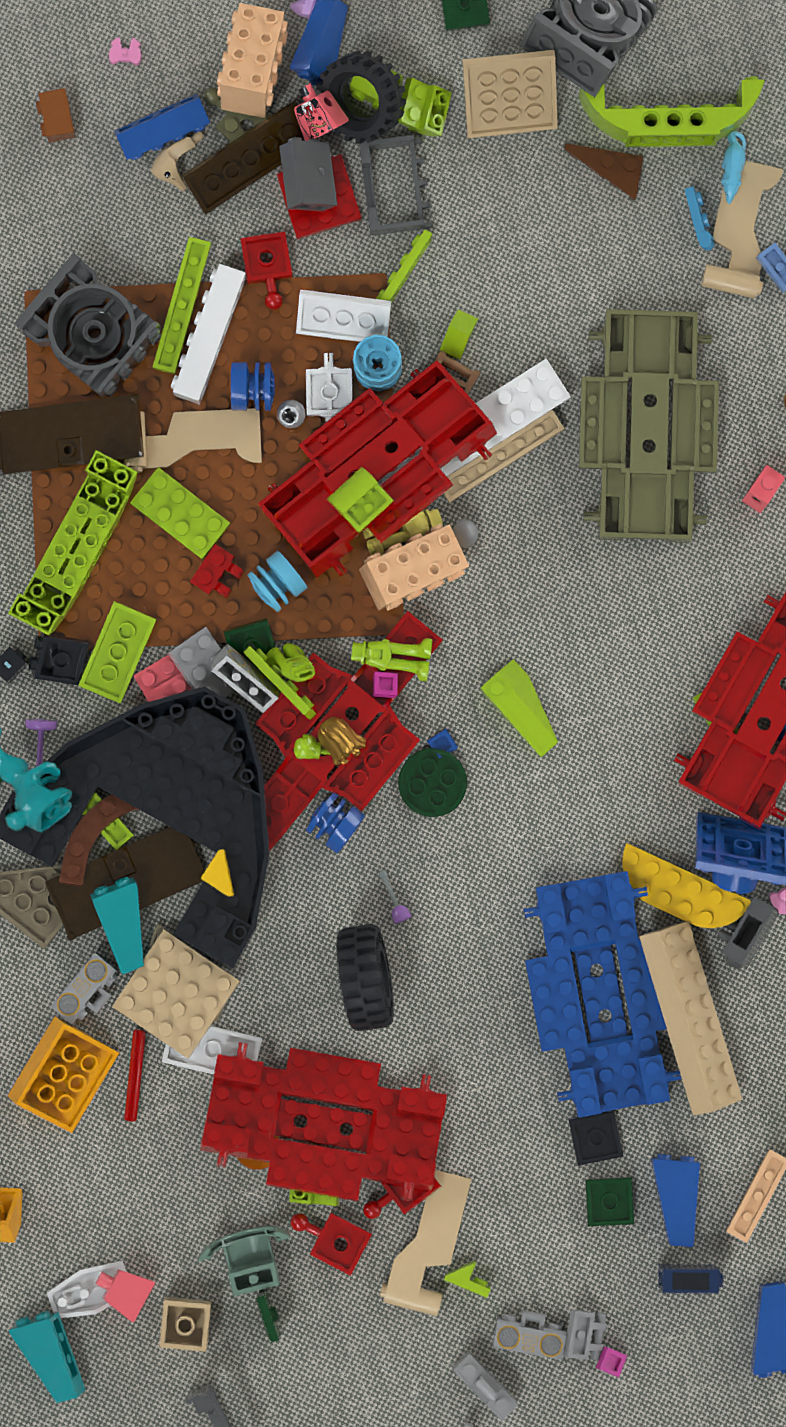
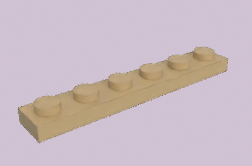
M549 411L491 448L489 451L492 453V456L488 457V460H484L482 456H479L449 475L448 478L453 486L443 493L448 502H453L562 432L565 428L554 411Z

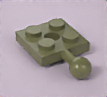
M214 87L206 89L203 95L204 101L208 105H216L221 109V96H217L218 89ZM222 110L226 115L215 129L232 142L246 133L240 126L243 121L249 120L255 127L271 115L266 113V118Z

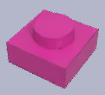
M374 672L373 697L396 698L398 673Z
M604 1346L596 1368L619 1378L627 1355Z

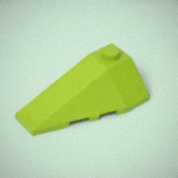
M514 659L480 688L484 696L540 757L558 743L530 677Z

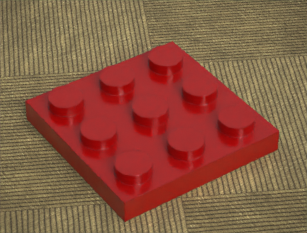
M341 154L331 157L337 206L325 211L288 209L283 172L276 174L297 240L362 220Z

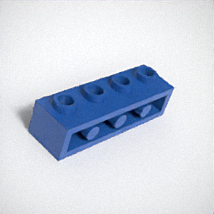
M194 94L114 130V133L126 159L136 160L144 156V152L150 149L156 151L165 146L164 143L170 140L176 142L183 139L188 132H199L205 129V125L210 122L197 94Z

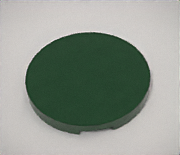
M429 748L414 753L406 760L400 770L398 787L404 803L412 811L426 817H439L452 812L462 802L467 789V776L461 762L454 755L442 749Z

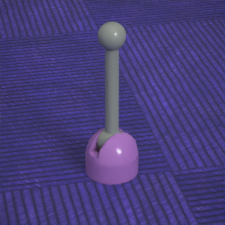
M380 870L379 877L383 879L395 906L392 911L394 923L398 924L411 918L409 910L405 906L398 904L388 881L387 871Z

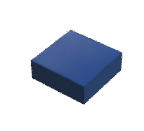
M447 729L427 740L431 748L442 749L449 753L458 748Z

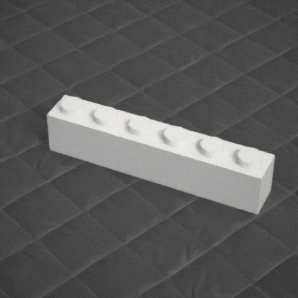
M219 264L218 269H213L210 277L212 286L210 291H205L202 303L205 304L202 312L198 311L194 324L197 325L194 333H190L187 340L188 352L186 355L182 354L179 362V367H181L179 376H174L171 388L174 389V396L199 405L201 404L245 283V272Z

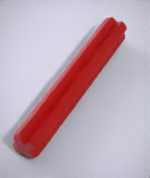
M134 1030L132 1037L124 1120L135 1122L138 1114L146 1036L144 1030Z

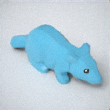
M732 131L727 136L730 145L725 151L722 162L724 173L721 183L724 185L728 204L733 201L742 183L741 172L746 161V141L744 136L737 131ZM736 137L742 142V146L735 139Z

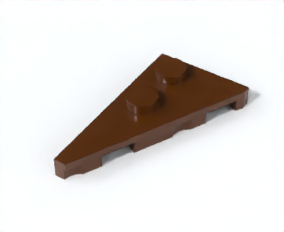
M565 143L564 150L571 157L581 161L589 167V170L602 179L609 181L610 185L623 191L631 200L636 201L643 156Z

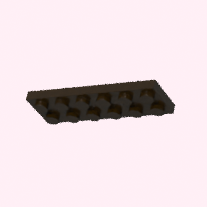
M291 102L181 175L205 215L282 165L279 146L288 143V139L299 137L302 138V141H305L294 108L298 106L297 102Z

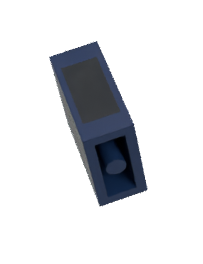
M658 1264V1288L662 1293H719V1287H723V1273H720V1270L713 1264Z

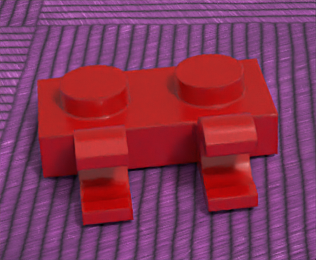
M214 544L190 580V583L208 595L214 590L227 598L231 590L220 583L219 580L225 571L238 579L241 578L244 571L232 563L235 558L232 554Z

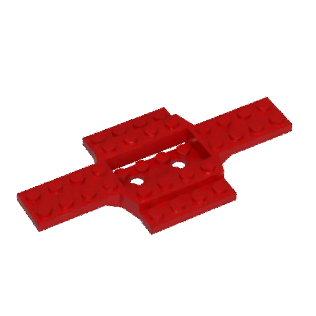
M409 611L405 613L385 638L393 643L410 645L420 644L423 639L430 638L432 639L431 655L443 641L442 638ZM313 652L308 659L314 666V676L301 682L291 681L299 689L296 693L301 698L305 695L314 704L312 709L317 714L309 720L280 692L279 698L256 721L255 724L273 738L286 758L264 785L269 852L322 788L345 797L359 810L363 811L415 748L420 739L401 724L390 706L396 698L373 697L374 672L398 673L397 696L415 676V673L394 669L380 671L379 668L364 664L353 676L331 667ZM392 654V658L412 661L428 660L414 656ZM348 685L346 691L310 733L311 736L315 737L316 742H320L318 739L320 725L330 717L343 719L360 736L378 713H382V715L363 736V738H366V747L359 749V756L355 757L351 753L346 758L348 762L346 764L341 763L327 780V775L335 766L333 757L326 755L320 756L319 759H298L294 754V745L297 739L302 738L304 734H308ZM355 707L358 709L359 716L356 720L351 721L346 718L345 712L348 708Z

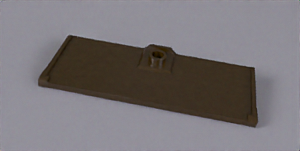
M138 393L0 412L1 475L83 466L89 464L96 450L114 460L144 457L140 396Z
M169 827L87 863L83 887L59 884L60 875L46 881L45 884L64 925L67 939L72 941L76 937L102 926L90 896L96 888L105 885L107 887L116 884L115 882L123 877H133L138 888L140 910L203 882L201 877L205 870L190 837Z

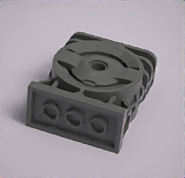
M553 0L550 8H543L540 13L537 12L520 47L527 52L554 50L556 72L593 97H596L616 65L649 28L657 13V4L654 0Z
M74 252L15 321V325L20 333L28 337L39 347L50 346L59 362L76 375L79 380L87 384L90 389L98 393L101 398L112 397L118 389L116 385L121 379L125 381L133 371L131 367L136 361L140 363L147 355V348L151 344L154 346L161 338L159 323L153 321L148 314L142 312L137 305L131 303L113 288L99 284L96 272L86 265ZM71 283L76 286L65 292L70 287ZM108 299L109 302L104 306L103 309L89 308L81 311L79 314L75 316L69 329V337L72 346L68 349V351L65 354H63V351L68 346L66 339V331L71 318L81 309L89 306H101ZM52 308L47 324L42 319ZM128 313L130 317L123 323L125 339L120 351L108 361L85 365L89 359L102 360L114 353L121 341L119 323ZM99 329L101 334L98 338L89 337L90 331Z

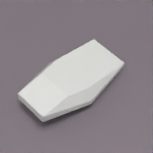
M123 1260L79 1270L48 1291L47 1295L53 1312L58 1311L60 1318L94 1315L111 1306L102 1299L106 1289L96 1285L95 1282L101 1272L114 1277L118 1269L126 1272Z

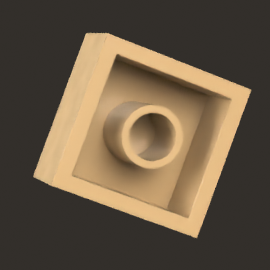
M165 1297L159 1347L206 1352L208 1348L212 1301Z

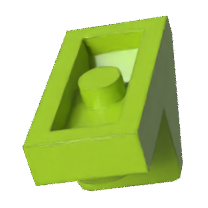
M476 1261L445 1273V1281L488 1298L491 1290L490 1286H487L488 1282L476 1276L474 1280L470 1279Z

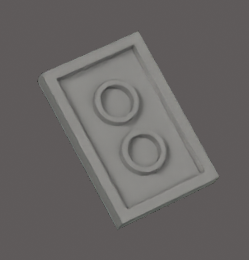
M207 627L201 629L168 652L192 690L205 686L223 697H227L235 691V689L211 671L213 658L221 651V648Z

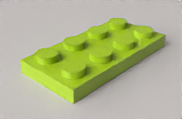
M159 467L130 502L132 506L202 560L231 525L230 522Z
M114 601L78 686L121 704L157 619Z

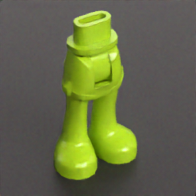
M388 639L371 642L364 640L363 643L353 642L351 660L361 661V664L379 668L380 671L394 669L412 672L417 675L420 681L427 682L429 661L392 658V654L430 659L432 639H423L420 644L415 645L393 643Z
M286 643L283 646V654L278 647L270 649L266 654L268 657L266 662L270 666L275 664L281 670L282 675L288 679L301 682L312 678L315 674L314 666L305 656L303 649L295 644Z

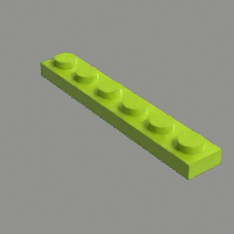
M190 236L188 238L153 369L176 374L210 252L211 242Z

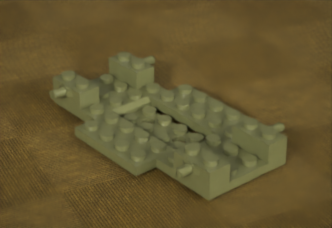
M606 309L602 331H588V340H602L604 347V377H581L579 469H601L599 508L597 512L583 511V521H597L599 528L598 540L621 541L624 538L690 543L692 541L693 524L707 525V515H693L694 472H717L719 381L696 380L697 345L711 344L712 335H698V312ZM628 379H632L630 468H626L625 464ZM669 380H673L670 470H668ZM647 395L655 396L657 400L656 405L647 407L643 401L644 397ZM646 440H651L655 443V450L651 453L645 452L642 448L643 442Z

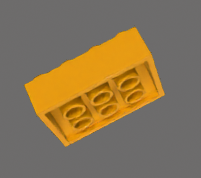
M54 1016L7 1096L16 1105L73 1133L119 1052L72 1024Z

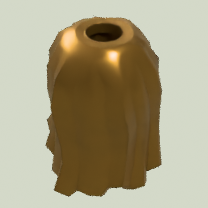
M330 717L318 729L320 744L331 754L334 765L346 764L348 762L346 758L351 753L357 757L360 754L359 749L366 747V738L357 735L349 724L341 718Z

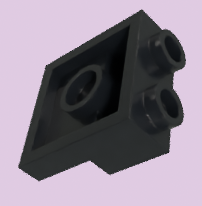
M41 632L40 636L36 635L34 640V649H37L36 655L31 656L29 660V670H32L34 679L79 685L89 642L88 640L65 637V634L60 632H53L50 635Z

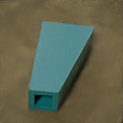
M133 877L120 878L115 882L116 884L109 887L106 885L98 887L94 890V893L90 894L122 975L144 966L138 888Z
M44 1311L37 1314L36 1318L29 1319L27 1316L16 1320V1324L9 1329V1333L55 1402L61 1403L78 1398L86 1389L59 1312L49 1313V1311Z

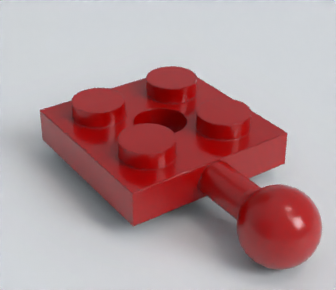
M278 232L240 238L247 284L266 282L268 294L265 297V305L270 310L279 309L282 306L283 299L277 293L275 280L293 277L286 233ZM263 253H270L273 259L269 263H264L260 260V256Z
M434 1176L431 1191L413 1188L412 1200H407L408 1191L406 1200L402 1199L404 1186L381 1182L387 1193L377 1201L372 1200L365 1203L363 1213L369 1219H376L381 1214V1208L394 1200L405 1215L442 1186Z
M332 1212L322 1229L309 1223L308 1217L303 1213L293 1215L290 1221L293 1230L297 1232L305 1230L318 1237L309 1255L349 1276L352 1275L372 1236V1233ZM340 1237L346 1239L348 1243L347 1248L342 1251L337 1250L334 1246V1241Z

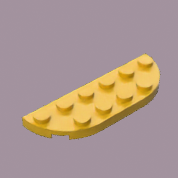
M626 843L622 860L623 872H628L629 882L633 889L647 887L646 891L638 893L648 892V896L639 898L662 911L684 921H689L690 924L698 927L718 928L740 919L752 902V900L735 892L725 891L707 879Z

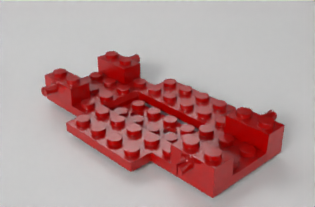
M437 360L421 373L418 369L414 370L415 373L412 371L410 376L413 380L384 403L371 388L367 389L298 445L310 459V462L279 487L275 483L271 484L272 487H268V491L271 493L258 503L266 517L281 532L317 578L332 567L339 576L344 575L342 571L346 574L347 569L340 561L353 550L349 542L366 528L382 543L450 489L453 484L441 468L453 458L457 457L463 462L475 452H478L484 460H488V457L492 456V453L484 445L497 434L493 423ZM394 442L398 444V448L394 453L386 452V446L389 443ZM420 447L422 448L420 454L380 485L392 498L393 502L359 533L327 500L330 495L349 479L353 472L358 471L361 467L379 483L389 472L395 471L399 464L407 458L414 456L416 451Z
M786 592L780 601L769 594L766 596L763 603L775 608V612L758 642L738 631L736 632L692 710L696 715L711 722V725L691 759L677 753L674 762L685 767V771L678 781L679 786L697 796L701 795L759 830L770 815L782 821L786 817V812L775 807L776 800L786 782V734L775 753H769L786 724V690L780 686V681L786 677ZM778 654L781 655L737 735L734 734L737 725ZM762 717L768 718L771 722V726L767 730H761L757 726L758 720Z
M243 1042L238 1043L237 1055H217L210 1101L201 1141V1151L218 1153L217 1167H220L221 1159L223 1158L222 1168H226L228 1155L269 1162L265 1186L356 1202L359 1199L362 1179L404 1186L402 1195L404 1200H406L407 1191V1200H412L413 1188L431 1191L436 1169L441 1125L447 1100V1094L437 1093L429 1089L432 1076H427L425 1084L426 1074H422L420 1088L401 1086V1089L397 1090L377 1086L381 1063L290 1048L286 1070L266 1067L263 1066L264 1062L247 1058L248 1044L244 1043L243 1051H241ZM281 1095L362 1108L373 1111V1113L369 1115L363 1112L341 1110L340 1108L281 1099ZM298 1115H302L307 1119V1125L303 1128H298L294 1124V1118ZM344 1123L350 1124L353 1128V1132L349 1136H344L340 1133L339 1128ZM274 1136L366 1152V1154L274 1138Z

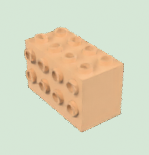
M239 3L238 11L233 12L231 22L233 27L232 31L228 32L227 37L228 48L227 51H224L222 58L223 70L222 72L219 71L217 79V96H221L222 110L266 118L268 106H272L273 86L277 84L278 66H281L283 58L282 48L286 45L288 36V21H284L285 12Z
M442 523L425 532V536L419 533L409 538L404 546L401 543H397L384 551V555L381 556L380 552L364 560L365 564L359 571L378 611L384 608L389 611L402 604L405 598L408 601L413 600L423 594L424 589L430 592L443 585L444 580L448 579V582H451L465 574L464 570L469 567V564L450 524L443 527Z

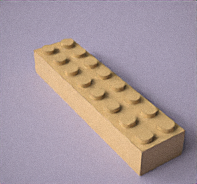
M689 921L667 926L639 936L693 1116L714 1112L742 1100Z

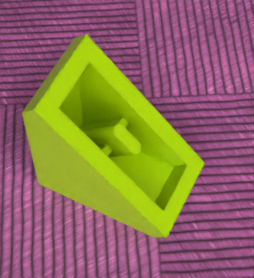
M457 310L447 329L439 351L442 350L447 355L460 360L478 318Z

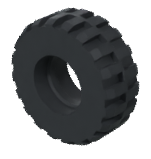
M372 923L342 928L337 932L336 958L342 1000L348 1023L351 1029L358 1032L387 1028L394 1021V1000L389 962L381 930Z

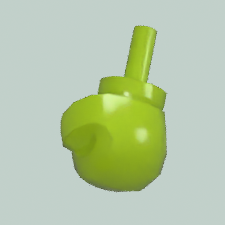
M304 734L302 738L296 740L294 745V754L298 759H319L320 754L331 755L325 748H321L320 742H316L315 737Z

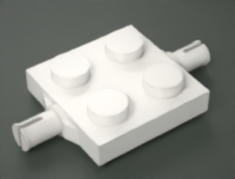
M324 353V367L306 369L307 416H321L325 418L326 423L352 402V368L340 369L333 367V353H329V362L328 353Z

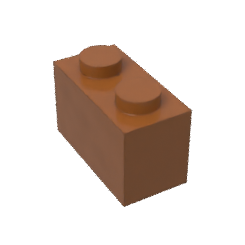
M62 88L38 93L39 101H36L38 115L42 114L44 120L43 123H40L42 136H47L49 143L76 138L66 89Z

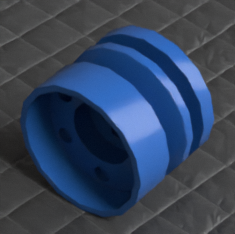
M232 362V411H247L249 400H254L256 411H260V400L265 401V411H271L275 398V375L271 362H265V373H260V362H256L254 373H249L247 362Z
M334 792L329 798L323 800L310 818L306 832L311 834L316 827L320 828L315 838L318 840L325 833L328 834L329 837L325 846L338 854L366 815L354 806L347 813H344L342 810L346 800L343 799L336 807L334 802L339 795Z

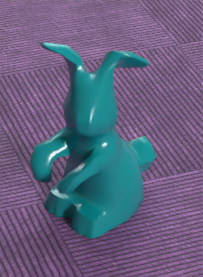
M0 748V778L4 782L11 784L16 793L15 808L17 812L9 813L5 817L7 825L11 829L17 831L27 825L36 831L42 832L70 812L72 803L68 802V800L72 796L71 790L60 787L50 791L44 787L45 784L56 782L59 779L60 769L54 763L45 761L38 767L29 770V764L24 759L14 757ZM46 773H50L52 775L41 778Z

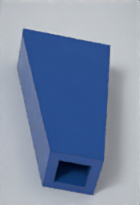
M316 0L290 65V69L296 72L298 77L310 81L311 85L315 87L323 81L320 78L321 73L327 70L326 67L338 59L348 6L340 0Z
M657 1154V1158L651 1157V1164L667 1241L669 1245L693 1247L700 1163L694 1161L692 1156H680V1160L671 1159L669 1154Z
M783 1281L759 1285L751 1371L754 1375H758L759 1378L770 1377L772 1372L781 1371V1374H786V1285Z

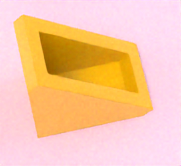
M218 850L201 879L225 895L234 896L225 850Z

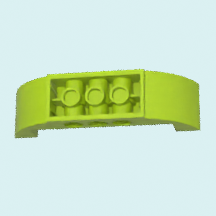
M755 76L746 77L745 80H741L736 92L737 107L736 104H725L723 107L703 104L698 108H691L690 105L683 104L678 105L677 108H668L667 105H657L654 108L635 105L631 109H622V106H610L609 109H605L604 84L596 97L580 88L579 99L591 121L610 137L625 143V147L715 146L718 140L738 129L748 118L758 100L765 81Z
M97 450L85 470L88 475L26 590L23 595L18 593L8 612L9 615L47 635L53 633L80 595L120 521L136 480L137 471Z

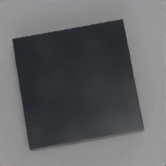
M614 1110L568 1120L578 1166L623 1157Z

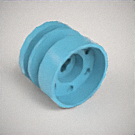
M372 335L358 343L354 351L353 364L356 378L360 384L367 389L371 388L372 391L380 392L394 386L398 382L402 371V358L397 344L384 335ZM374 364H382V369L379 367L374 369Z
M277 550L266 559L270 567L268 572L262 567L257 566L256 569L262 577L258 579L252 571L247 576L252 583L253 589L265 604L279 612L282 608L276 601L278 598L287 605L289 604L285 595L287 591L297 597L308 587L286 558Z

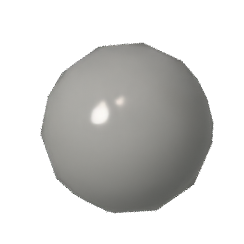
M286 400L278 407L277 419L284 427L297 428L304 422L306 417L305 409L298 401Z
M468 519L459 520L452 529L461 548L472 546L478 538L477 526Z

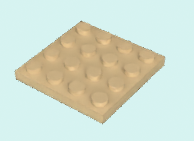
M554 50L462 59L468 138L558 129Z
M163 930L143 959L144 966L135 971L112 1007L189 1059L241 981L168 931Z

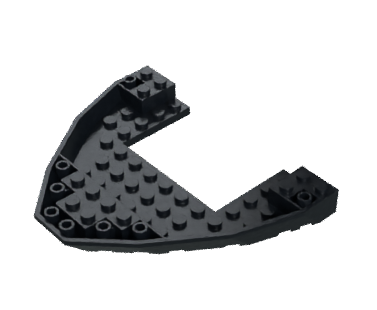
M203 686L141 704L64 744L46 761L54 763L60 769L59 779L56 782L45 784L44 787L50 791L60 787L71 790L72 796L68 800V802L72 803L70 812L42 832L36 831L27 825L20 830H13L7 825L5 819L9 813L17 812L15 808L16 793L13 791L0 813V839L29 856H33L43 863L54 867L94 793L100 787L215 852L225 850L234 896L225 895L203 880L173 935L234 969L256 929L270 856L264 779L245 708ZM46 773L41 778L52 775L50 773Z

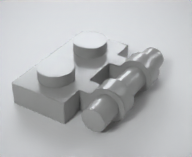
M571 1309L563 1356L588 1360L589 1351H591L590 1359L599 1360L600 1352L603 1351L604 1344H602L603 1333L607 1329V1323H605L606 1313L597 1312V1318L594 1321L595 1313ZM595 1330V1331H594L593 1342H591L592 1331Z

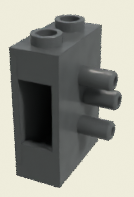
M296 137L288 139V143L279 146L287 208L325 211L337 206L329 143L320 142L319 139L302 141V138Z
M754 897L745 914L738 919L740 920L739 924L733 922L725 926L734 932L733 935L723 929L718 932V938L727 942L722 953L729 965L738 970L741 967L747 970L779 915L774 907Z

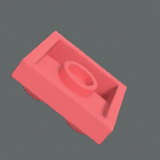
M169 654L133 676L148 702L192 690Z

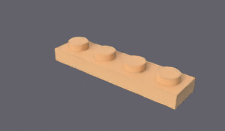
M768 1149L726 1229L727 1233L746 1243L748 1242L786 1170L785 1157Z

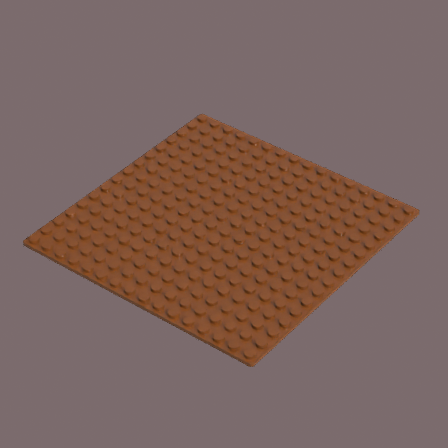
M384 273L294 277L275 280L277 293L283 299L282 306L277 310H270L265 305V297L268 294L266 282L247 284V280H245L200 405L174 396V389L171 388L174 376H179L181 367H179V363L176 374L153 369L160 340L154 346L151 344L147 348L145 358L140 363L136 361L131 367L133 371L125 381L121 379L116 385L118 387L117 391L112 396L139 394L140 411L145 412L146 436L167 435L174 412L232 410V362H247L249 373H254L256 362H260V373H265V362H271L275 375V398L271 411H265V401L260 400L262 463L244 460L238 455L236 449L195 450L171 466L160 468L231 523L216 542V545L235 557L232 563L243 569L244 573L238 579L225 571L219 582L230 588L231 593L227 598L214 590L208 595L190 583V580L204 559L199 558L130 504L157 468L143 469V472L137 473L132 492L120 517V521L80 595L54 632L64 633L65 637L88 640V650H93L114 601L157 619L145 647L178 646L205 627H207L217 644L226 643L223 630L265 618L268 619L274 641L388 635L404 616L403 603L389 611L386 608L378 611L359 571L365 564L364 560L371 556L367 547V541L375 538V536L366 539L362 531L349 542L353 550L340 561L347 569L346 574L342 571L344 575L339 576L332 567L317 578L258 506V503L271 493L268 491V487H272L271 484L275 483L279 487L310 462V459L298 445L325 424V418L321 416H307L306 369L324 367V353H328V362L329 353H333V367L340 369L352 368V401L367 390L357 380L354 371L353 357L354 351L358 343H360L359 341L296 334L300 290L376 299L382 289L385 291L387 289V276ZM201 282L180 359L182 354L186 355L189 346L186 345L190 333H194L197 325L194 324L198 311L202 312L205 304L202 303L205 291H210L212 282ZM176 283L109 286L126 297L131 303L137 305L153 321L159 323L161 327L160 334L162 335ZM28 290L24 293L25 310L41 290ZM108 299L101 306H89L81 309L71 318L66 331V339L68 346L63 351V354H65L68 351V349L72 346L69 337V329L75 316L85 309H103L104 306L109 302ZM52 308L42 319L47 324ZM128 313L119 323L121 341L114 353L102 360L89 359L85 365L108 361L120 351L125 339L123 323L130 317ZM388 328V338H390V330H389V328ZM91 330L89 337L98 338L101 330ZM26 337L29 408L102 399L98 393L90 389L87 384L79 380L76 375L59 362L50 346L39 347ZM374 364V369L378 367L382 369V364ZM392 387L381 392L373 391L383 403L393 396ZM249 400L248 409H254V400ZM286 400H296L305 409V420L297 428H286L277 419L278 407ZM394 442L386 446L387 453H394L396 451ZM116 460L124 465V460ZM88 464L68 468L31 471L36 569L88 475L85 471ZM277 550L286 558L308 587L297 597L287 591L285 593L289 601L287 605L278 598L276 601L282 608L279 612L265 604L253 589L252 583L247 576L252 571L258 579L262 577L256 569L257 566L262 567L268 572L270 567L266 559Z

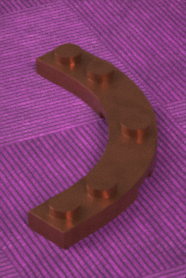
M114 795L108 796L95 805L81 819L69 839L63 858L59 884L83 887L88 857L100 833L115 820L123 817L124 814L135 810L139 811V809Z

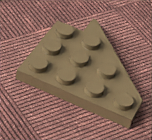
M62 865L0 872V915L40 947L46 949L64 925L45 882L59 876Z

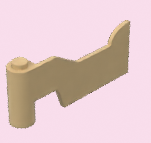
M745 161L741 172L742 183L730 204L726 201L723 187L712 236L714 237V242L731 251L732 254L728 269L706 264L702 287L754 299L756 294H761L763 282L760 281L759 275L762 265L756 259V256L761 251L754 233V225L762 191L770 190L778 183L783 169Z
M254 408L247 409V411L174 412L168 433L162 436H146L145 412L140 411L144 457L124 459V465L137 471V473L143 472V469L167 468L195 450L236 449L238 455L244 460L262 463L260 411H256Z
M435 1170L434 1176L442 1187L426 1198L417 1236L394 1259L388 1283L382 1284L379 1296L383 1297V1303L433 1316L438 1315L443 1294L421 1288L425 1268L451 1264L471 1183L469 1178Z

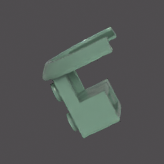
M260 1226L234 1232L209 1243L199 1254L198 1262L211 1259L216 1251L223 1248L234 1296L277 1286L280 1283V1276L269 1236L276 1237V1242L289 1239L290 1232L277 1226Z

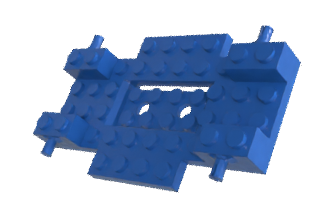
M627 871L535 888L537 907L523 908L524 913L533 911V913L524 914L525 918L539 916L547 952L545 957L525 960L541 1052L564 1048L571 1088L568 1091L557 1092V1096L559 1097V1102L573 1100L578 1118L637 1105H650L670 1101L669 1082L682 1080L681 1075H679L680 1070L666 1071L662 1055L659 1052L656 1031L667 1029L643 947L640 939H638L634 918L636 917L634 909L635 898L648 896V892L638 893L646 891L647 887L633 889L629 882ZM612 944H615L632 1035H627L611 949ZM573 951L575 953L591 1039L589 1043H587L572 963L571 952ZM599 964L603 967V974L600 977H593L591 975L590 968L592 965ZM607 1009L611 1012L612 1018L609 1022L603 1023L599 1020L598 1015L601 1010Z

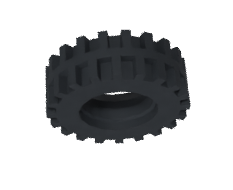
M360 50L351 54L348 53L326 67L327 70L320 75L323 81L316 86V89L320 90L321 93L326 90L330 91L349 119L348 122L336 128L333 133L337 136L343 133L345 135L344 140L348 142L355 138L356 144H361L364 141L370 143L391 131L392 128L398 125L399 122L397 120L404 114V111L400 110V108L406 104V99L401 98V93L405 91L404 86H399L397 82L401 78L399 73L394 75L391 72L393 65L391 63L383 64V57L380 55L372 58V52L370 51L362 54ZM354 76L367 79L374 86L378 94V110L372 116L360 113L352 105L348 97V82Z

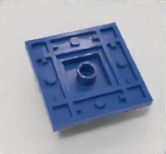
M698 812L696 817L695 869H700L704 872L712 871V880L718 887L725 891H736V893L740 894L754 891L758 880L767 881L775 885H786V827L763 823L759 830L741 819Z

